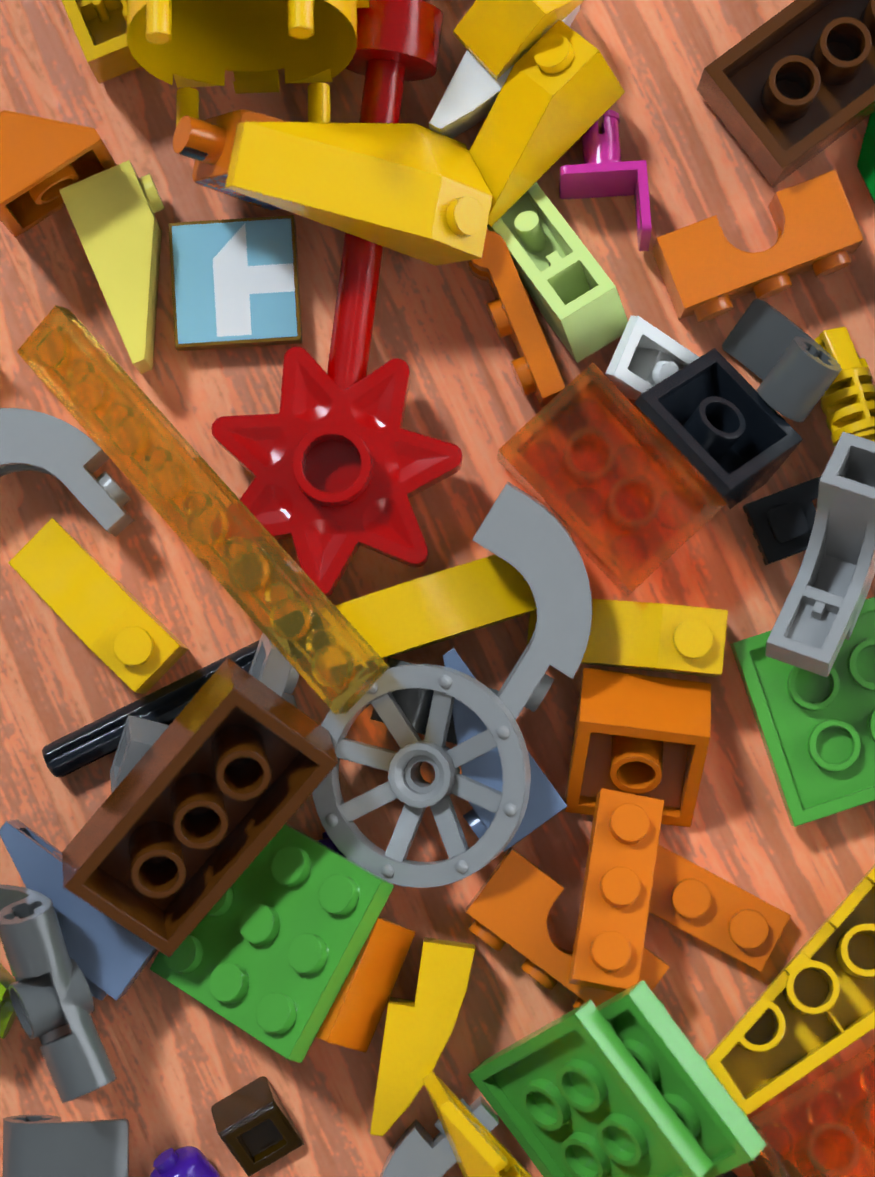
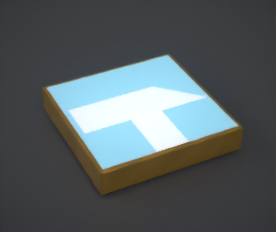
M294 215L168 223L174 337L177 351L302 343Z

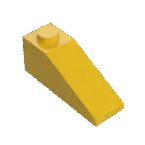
M560 19L514 64L469 149L493 196L488 220L490 227L625 93L601 52Z
M51 518L8 562L84 644L135 693L145 695L188 651V648L54 518Z
M592 599L591 631L581 664L705 677L720 676L723 670L728 610L664 603ZM537 609L531 611L529 615L527 645L535 630Z

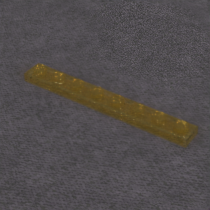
M55 305L17 350V353L334 714H347L388 670L389 666L70 309Z

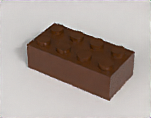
M795 0L704 68L697 88L698 92L772 187H775L875 112V0Z
M226 658L62 851L63 887L170 957L338 764L329 731L229 658Z

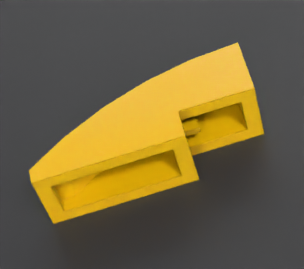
M491 555L326 608L321 611L339 670L343 672L518 618L536 610L537 607L533 592L522 574L497 555Z
M424 937L415 1000L390 997L370 1135H385L410 1106L424 1085L423 1079L434 1070L453 1032L467 991L475 944Z

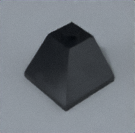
M715 348L640 394L634 402L686 464L729 509L765 485L803 440Z

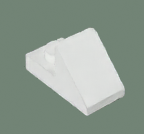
M630 316L605 373L607 393L612 397L636 400L640 394L700 357L641 317Z

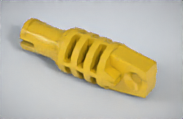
M846 327L824 330L815 341L842 368L841 372L821 397L820 403L822 411L827 417L825 420L827 427L832 433L831 440L833 446L836 447L842 432L875 442V386L871 382L873 378L865 358L859 359Z

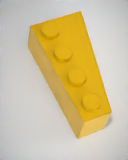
M875 864L705 1057L704 1060L710 1070L746 1116L875 1028Z

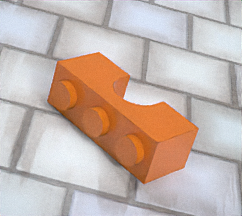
M836 169L775 193L768 208L776 226L777 240L774 246L765 251L750 253L734 247L725 237L717 215L657 237L652 253L678 319L680 320L695 314L698 322H704L732 310L734 307L731 300L754 292L757 299H765L792 287L793 284L790 277L813 269L816 277H822L850 265L852 262L849 255L857 250L864 239Z
M511 847L466 907V913L475 919L468 929L498 952L507 943L525 956L527 959L520 968L550 991L559 982L577 995L578 999L572 1006L574 1009L589 1000L595 1006H598L619 994L617 992L568 983L573 951L565 950L555 944L549 937L547 930L548 913L565 888ZM644 946L639 982L644 980L650 990L653 991L670 966Z

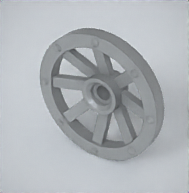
M408 664L376 672L354 684L334 703L325 716L321 726L329 731L338 764L313 791L312 796L317 814L325 831L336 847L349 860L391 884L411 888L438 887L462 880L488 865L507 847L516 834L524 817L530 794L531 769L529 754L522 732L512 713L503 701L480 681L456 669L441 665ZM407 688L434 690L424 740H421L391 692ZM457 699L469 707L488 729L450 749L445 745L454 700ZM370 704L373 705L401 748L398 752L346 738L356 718ZM497 747L503 770L502 792L460 774L459 767ZM344 759L388 771L389 781L344 803L339 783V761ZM423 761L428 762L434 768L435 779L433 783L425 781L420 774V766ZM451 794L496 814L484 835L470 848L451 801ZM398 798L405 804L388 847L384 851L360 831L354 820ZM430 806L448 859L432 862L407 860V855L426 807Z

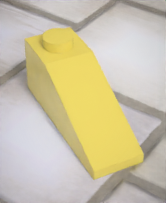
M130 160L64 187L59 192L132 364L143 374L153 369L162 237V231L154 213L164 210L165 207L151 175L147 174L139 178Z

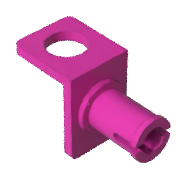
M608 109L603 114L602 134L598 132L597 120L582 135L584 164L560 167L559 197L560 199H582L634 195L639 252L648 251L652 224L646 160L621 161L620 117L616 111Z

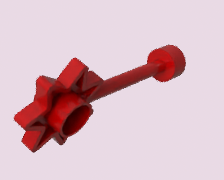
M369 0V8H357V48L353 59L345 69L365 76L359 123H399L404 81L425 80L436 74L443 24V13L439 8L423 0ZM346 232L327 373L304 348L292 347L284 355L280 413L223 416L217 418L211 428L216 441L255 477L221 525L223 537L234 546L293 538L306 588L314 598L319 600L327 599L332 595L360 546L410 567L418 568L423 566L429 557L428 547L409 498L457 473L463 463L462 451L457 445L402 429L411 379L409 366L404 360L399 358L391 359L367 375L383 246Z

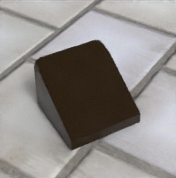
M264 1076L259 1077L215 1103L211 1108L218 1135L248 1177L304 1145L301 1135L274 1088Z

